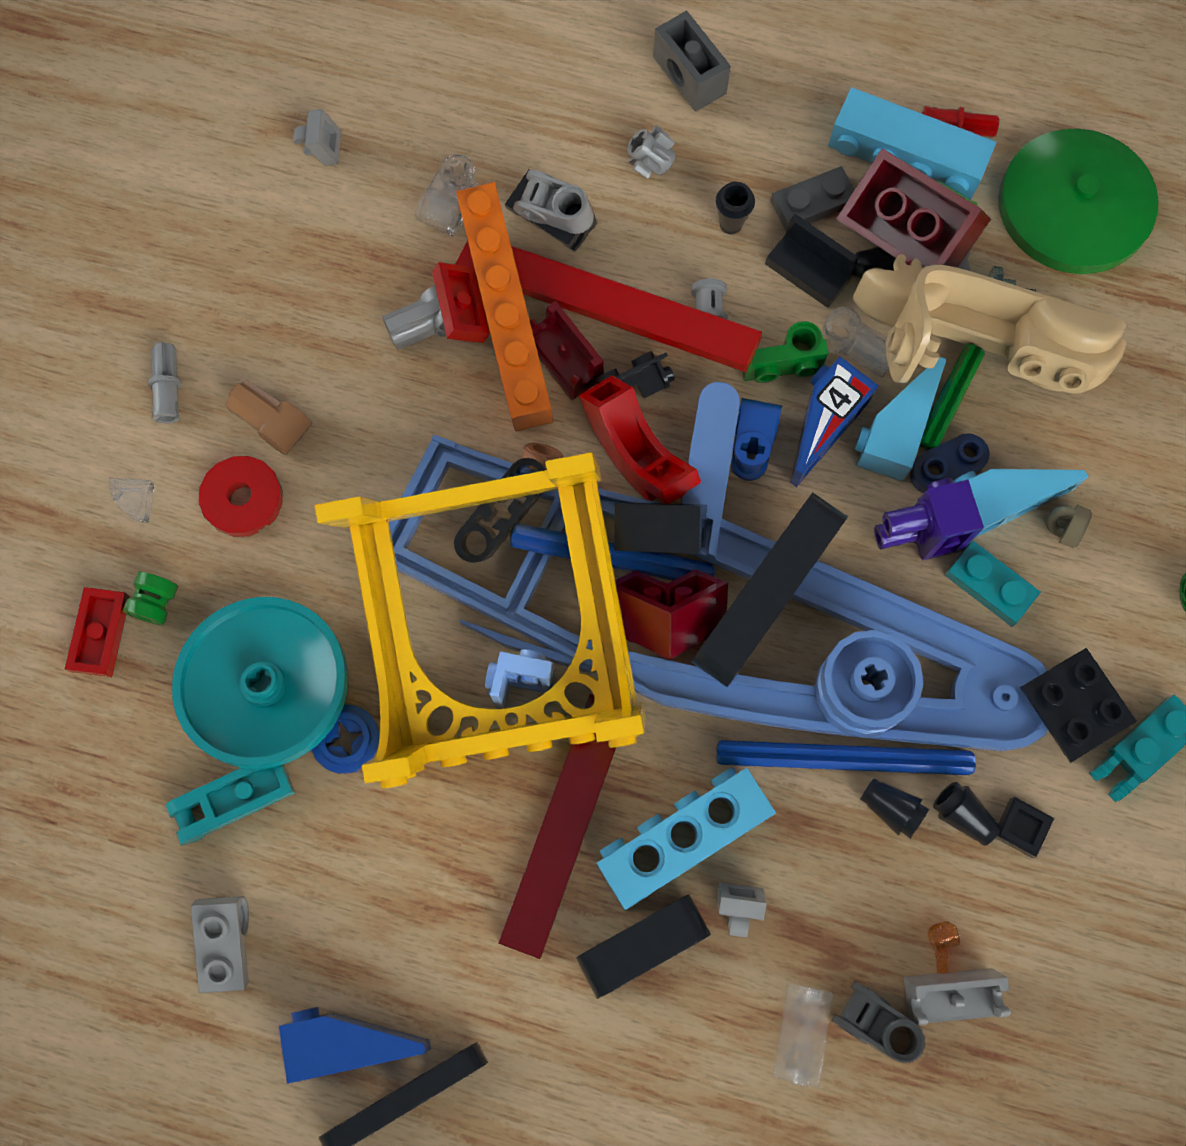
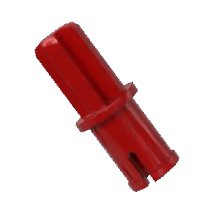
M929 106L923 107L922 114L980 136L994 137L999 129V117L996 115L964 112V107L961 106L958 107V110Z

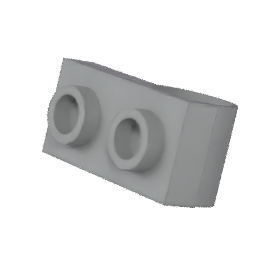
M246 897L196 899L191 905L199 993L245 990L249 983L245 936L249 925V908Z

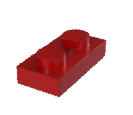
M438 262L432 274L447 339L484 343L490 335V330L475 268Z
M83 588L65 670L72 673L112 678L127 615L122 611L127 599L131 597L130 595L120 591Z

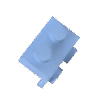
M520 650V655L500 651L497 663L490 662L485 679V688L489 689L488 696H491L497 709L506 707L510 686L542 693L547 692L553 687L555 681L553 663L545 661V654L532 650Z

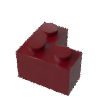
M697 569L669 583L662 582L637 570L615 580L626 640L670 660L700 642L707 640L727 612L728 582Z

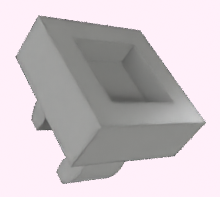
M322 109L308 111L307 126H298L294 129L293 143L295 145L305 143L304 154L315 155L324 166L338 164L342 130Z
M719 882L717 895L718 911L720 915L728 916L729 935L747 937L749 919L764 920L766 899L763 888Z

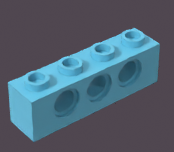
M733 767L729 768L711 780L714 789L701 797L696 790L674 804L678 811L663 820L657 814L637 827L641 834L627 844L621 837L599 851L603 859L597 862L596 865L624 911L776 814L747 768L739 773H736ZM720 800L729 805L731 819L728 823L718 824L710 818L708 807L711 802ZM681 823L689 825L695 833L693 845L688 848H681L675 845L671 839L673 826ZM649 847L656 852L658 856L656 869L651 872H642L636 868L633 862V854L637 849Z

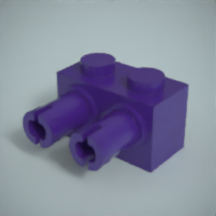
M952 478L935 481L927 486L928 489L918 498L915 506L885 512L882 516L883 524H878L874 527V537L878 548L881 550L915 542L922 561L961 552L984 529L969 480L953 483Z

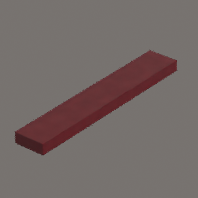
M590 693L585 708H589L594 704V694ZM594 733L595 740L571 744L498 943L541 959L617 748H610L608 740L597 742L596 733Z

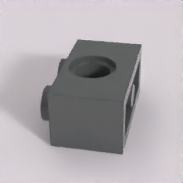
M687 10L655 28L653 58L695 112L727 94L731 65Z

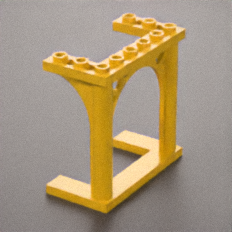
M592 452L545 461L547 470L381 502L358 496L314 505L318 524L350 529L380 701L379 746L376 757L362 764L365 784L379 781L381 789L407 784L408 779L416 777V772L425 770L424 765L429 762L440 761L441 767H451L467 763L466 756L483 753L484 760L496 759L510 755L509 748L526 745L527 752L541 751L553 747L551 740L569 738L570 744H580L595 740L594 733H596L597 742L608 740L609 747L613 748L637 743L636 737L644 734L646 723L643 702L638 703L597 485V482H602L599 464ZM558 490L581 614L580 638L573 660L564 675L551 689L525 704L510 708L488 709L456 700L430 680L415 656L409 635L389 522ZM589 639L592 642V650L587 648ZM592 659L591 672L597 670L598 680L588 674L580 673V664L583 661ZM411 672L417 678V680L414 682L412 680ZM572 682L586 685L594 694V704L589 708L574 706L566 697V686ZM425 690L430 693L431 701L426 703L418 712L417 703H421L422 700L419 698L417 691ZM558 701L564 711L570 715L565 716L559 711H552V716H549L545 713L544 707L548 702ZM439 706L449 707L453 713V721L450 728L441 735L432 734L428 728V720L431 713ZM508 713H515L517 715L518 722L511 725L506 721ZM527 714L530 717H532L535 720V722L527 723ZM473 716L478 720V728L476 730H473L474 726L472 725L467 727L461 735L455 736L461 728L464 717ZM495 720H497L499 728L490 729Z

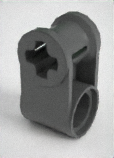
M854 981L851 986L854 992L840 1015L834 1014L831 1021L862 1043L869 1044L888 1058L901 1063H910L917 1060L925 1048V1036L921 1028L915 1022L892 1008L882 997ZM903 1026L909 1032L911 1042L906 1051L896 1053L890 1045L889 1037L895 1028Z

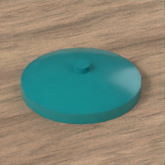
M255 597L237 601L219 609L206 618L192 632L183 645L172 677L174 710L187 736L196 746L213 758L228 765L246 769L277 767L294 761L311 751L327 736L335 725L343 709L348 690L346 657L339 640L330 627L309 608L294 601L277 597Z

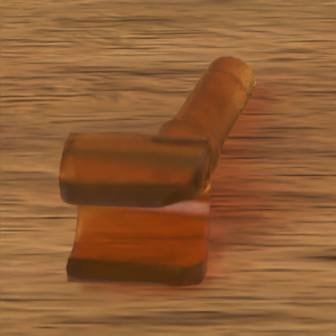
M949 921L934 924L927 932L931 947L935 951L938 974L948 973L947 948L960 945L958 930Z

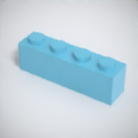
M851 87L834 124L828 146L837 149L843 155L855 156L873 163L883 148L935 181H941L971 200L983 177L997 142Z

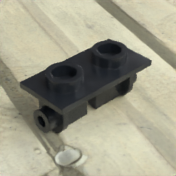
M650 351L630 361L633 366L632 369L619 374L617 368L596 377L595 380L598 384L613 375L632 387L637 385L644 399L658 391L669 388V383L674 381L675 377L669 366L663 368L660 363L661 360L668 356L667 352L655 357L653 352Z

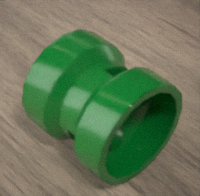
M138 571L133 583L136 589L133 597L127 599L122 612L136 619L163 626L168 615L166 610L169 600L174 599L179 586L157 575Z

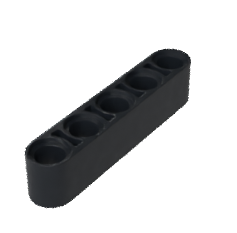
M812 492L691 662L725 687H728L848 516Z

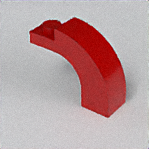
M612 375L578 395L590 425L605 452L622 476L643 498L649 501L658 498L664 503L669 504L673 500L682 498L689 490L701 483L697 469L669 452L654 435L643 416L632 386Z

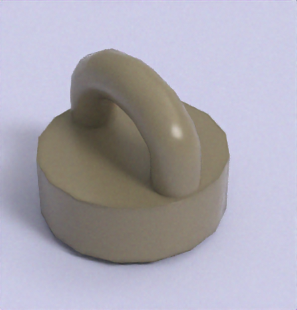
M1076 505L1075 508L1059 506L1049 513L1046 524L1048 530L1053 535L1060 537L1059 543L1074 548L1079 545L1090 523L1092 512L1090 509L1080 505ZM1062 516L1069 517L1065 528L1057 524L1058 519Z

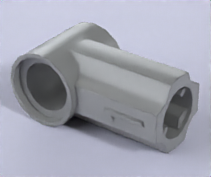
M435 285L427 289L421 295L419 301L382 316L397 350L434 334L440 337L446 336Z

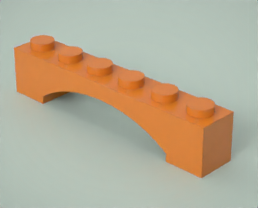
M492 182L456 191L514 430L516 432L553 423L552 409L496 184Z

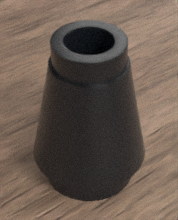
M730 182L717 193L716 206L720 228L724 233L731 235L738 233L754 209L755 196L751 189L742 182Z
M875 778L870 782L860 798L898 836L903 833L910 839L930 810L921 804L923 799L884 782L881 783Z
M953 782L938 795L933 804V808L939 812L938 818L978 841L983 846L990 844L1001 831V826L995 822V819L969 786L962 787L958 782Z

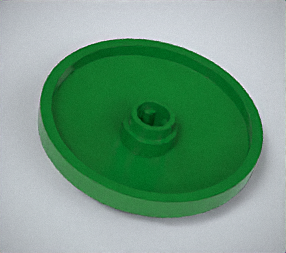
M1070 128L1055 130L1040 135L1028 142L1012 159L999 189L1000 215L1012 240L1035 261L1054 270L1066 273H1098L1124 263L1147 240L1154 228L1158 215L1159 201L1156 184L1142 159L1119 140L1087 129Z

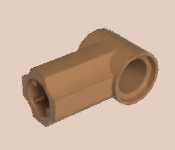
M248 379L234 386L225 404L230 412L256 429L263 440L284 455L289 453L312 425V422L295 406L287 401L280 403Z

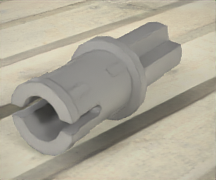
M158 342L152 348V377L148 380V386L152 388L153 393L152 420L163 424L175 423L179 421L178 389L182 385V381L177 378L176 347L171 343Z

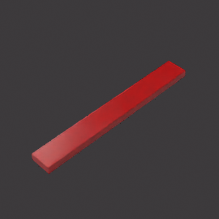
M468 240L455 265L474 267ZM511 246L523 295L549 304L556 301L563 309L743 372H747L761 342L762 331Z

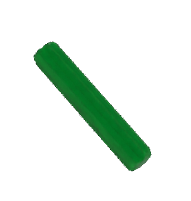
M968 343L962 349L928 417L920 442L921 447L930 450L940 445L985 355L983 348L973 343Z

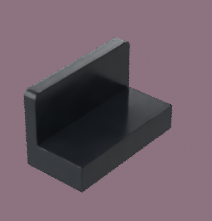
M794 214L789 220L785 236L767 256L765 265L828 308L850 282L859 258L816 227Z

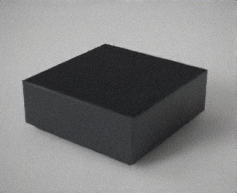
M1012 797L1009 799L998 824L1001 826V831L995 839L1031 858H1036L1055 818L1016 797Z

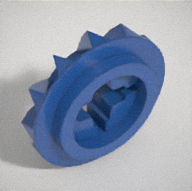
M344 705L335 725L327 736L312 749V753L318 763L329 771L337 774L357 773L362 768V764L371 760L376 754L379 746V727L373 717L364 709L354 705ZM340 723L343 724V727L350 734L357 733L359 735L363 733V735L357 737L358 739L351 742V756L342 746H329L341 738L340 731L342 729Z

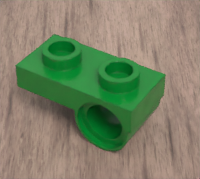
M807 321L797 322L789 328L783 345L756 350L747 372L742 371L744 381L756 380L758 383H768L778 379L779 376L795 374L797 377L812 376L825 364L829 354L826 339H823L821 330L815 324ZM793 343H804L810 350H798Z

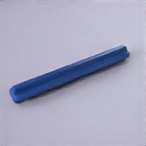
M521 523L514 524L510 535V545L513 548L571 559L566 533ZM608 542L614 569L629 572L637 570L648 576L672 581L695 569L713 577L715 574V569L711 563L659 552L614 551V543Z

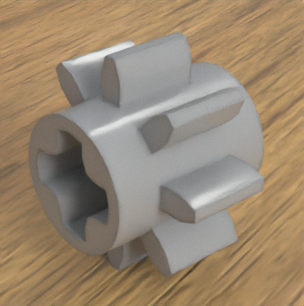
M654 126L651 133L646 129H641L632 137L628 145L627 152L632 156L628 163L634 166L633 169L647 179L652 171L657 175H662L671 167L675 159V151L671 148L675 141L669 138L670 135L658 126Z

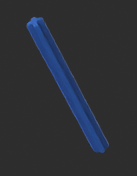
M721 740L716 747V760L720 765L970 775L975 772L976 767L974 752L963 750Z

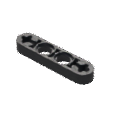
M478 1042L473 1043L318 1137L322 1146H353L469 1076L488 1063Z

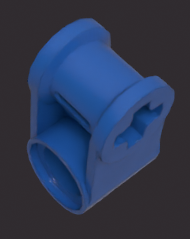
M742 398L731 460V468L740 479L754 481L765 474L773 441H775L782 405ZM747 453L754 454L755 459H748Z

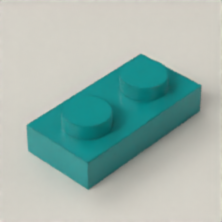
M974 541L966 547L944 575L1011 627L1018 623L1041 593V591Z

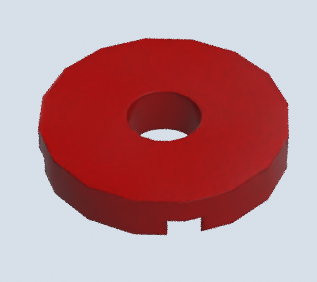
M232 456L218 462L206 473L199 487V505L203 516L219 532L232 537H249L259 533L258 530L263 529L266 525L269 526L276 520L283 505V489L276 473L264 461L251 456ZM237 489H251V497L246 504L241 506L232 504L231 497Z

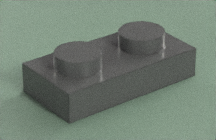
M841 166L772 193L770 202L784 229L787 230L789 220L794 214L811 224L841 212L855 189Z

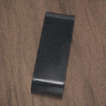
M522 458L514 462L501 479L519 476L520 471L527 466H534L539 472L547 470V467L535 459ZM543 493L524 496L526 500L523 504L520 499H514L507 509L512 514L510 519L500 518L492 526V528L499 530L497 536L490 527L480 524V520L483 519L485 522H491L498 512L494 507L495 503H506L509 499L480 504L455 536L454 548L457 555L462 560L470 563L485 561L492 557L511 534L514 524L520 523ZM473 531L482 533L486 539V548L480 555L472 554L466 546L467 537Z
M690 894L582 953L576 957V960L593 993L599 999L710 936L711 933Z

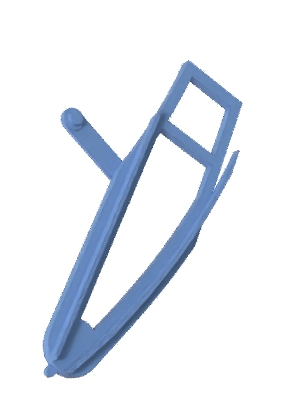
M713 382L707 385L699 396L688 461L689 465L697 469L701 483L682 497L681 504L707 505L705 547H701L700 554L692 555L750 580L776 542L722 519L740 399L736 389L730 384ZM433 435L402 497L437 491L449 467L492 481L501 479L513 463ZM525 467L520 471L519 475L539 471ZM598 487L603 515L615 520L616 503H658L606 491ZM558 490L544 492L540 498L553 501L540 528L564 532L565 524ZM424 515L389 522L399 572L550 649L527 643L460 619L461 625L506 648L519 652L520 650L540 652L546 655L547 661L569 667L576 653L580 637L526 610L552 557L551 555L528 551L504 599L407 549ZM818 560L791 597L796 601L864 631L877 630L893 634L910 646L914 653L957 671L950 687V699L920 697V701L910 715L896 726L881 735L859 738L1009 751L1025 748L1047 733V727L1020 688L1045 673L1047 669L1042 662L1024 650ZM589 640L587 648L592 650V642ZM628 651L636 693L662 706L773 727L857 737L841 732L826 720L817 706L814 686L737 674L729 686L725 687L697 666ZM587 659L580 664L581 671L598 675L597 670L591 672L592 659Z

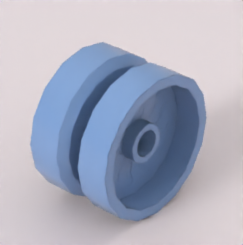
M868 630L855 632L838 642L819 667L814 689L817 706L830 724L843 733L857 737L881 735L910 715L920 701L924 680L920 662L910 646L893 634ZM862 680H866L870 684L864 685Z

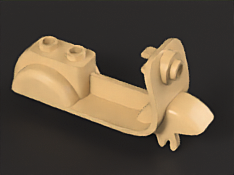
M904 254L896 257L894 271L884 269H870L866 271L853 295L854 302L864 313L880 323L891 326L886 338V357L891 377L894 382L907 383L918 364L922 367L934 368L940 358V354L936 353L941 344V339L936 336H941L964 344L973 343L986 351L1007 357V369L1010 374L1026 379L1038 387L1055 392L1083 393L1092 390L1106 381L1122 359L1127 344L1126 340L1122 338L1126 324L1120 318L961 268L946 265H930L922 268L921 262L918 259H914L911 265H907Z

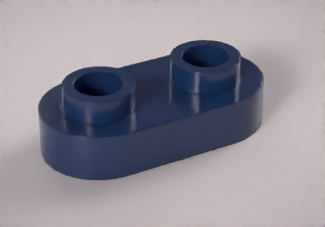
M961 434L921 454L915 460L910 471V480L918 491L924 493L928 489L927 486L935 481L952 478L954 481L970 471H974L977 475L988 463L990 457L988 445L977 435ZM963 448L972 449L975 457L966 456ZM928 466H936L940 470V475L931 474Z

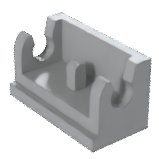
M993 968L903 977L908 1018L918 1026L944 1021L995 1016L999 1018L1009 1017L1011 1014L1010 1009L1004 1005L1002 999V991H1009L1008 977Z

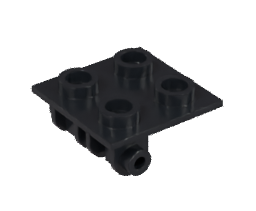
M1087 647L1020 687L1070 763L1137 722Z

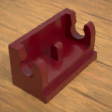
M555 301L547 306L545 312L547 316L542 322L537 324L534 319H531L530 324L539 360L572 401L578 395L597 384L595 378L604 374V361Z

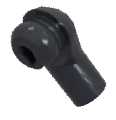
M879 247L855 253L859 258L853 273L856 277L862 278L863 274L872 269V267L894 271L896 258Z

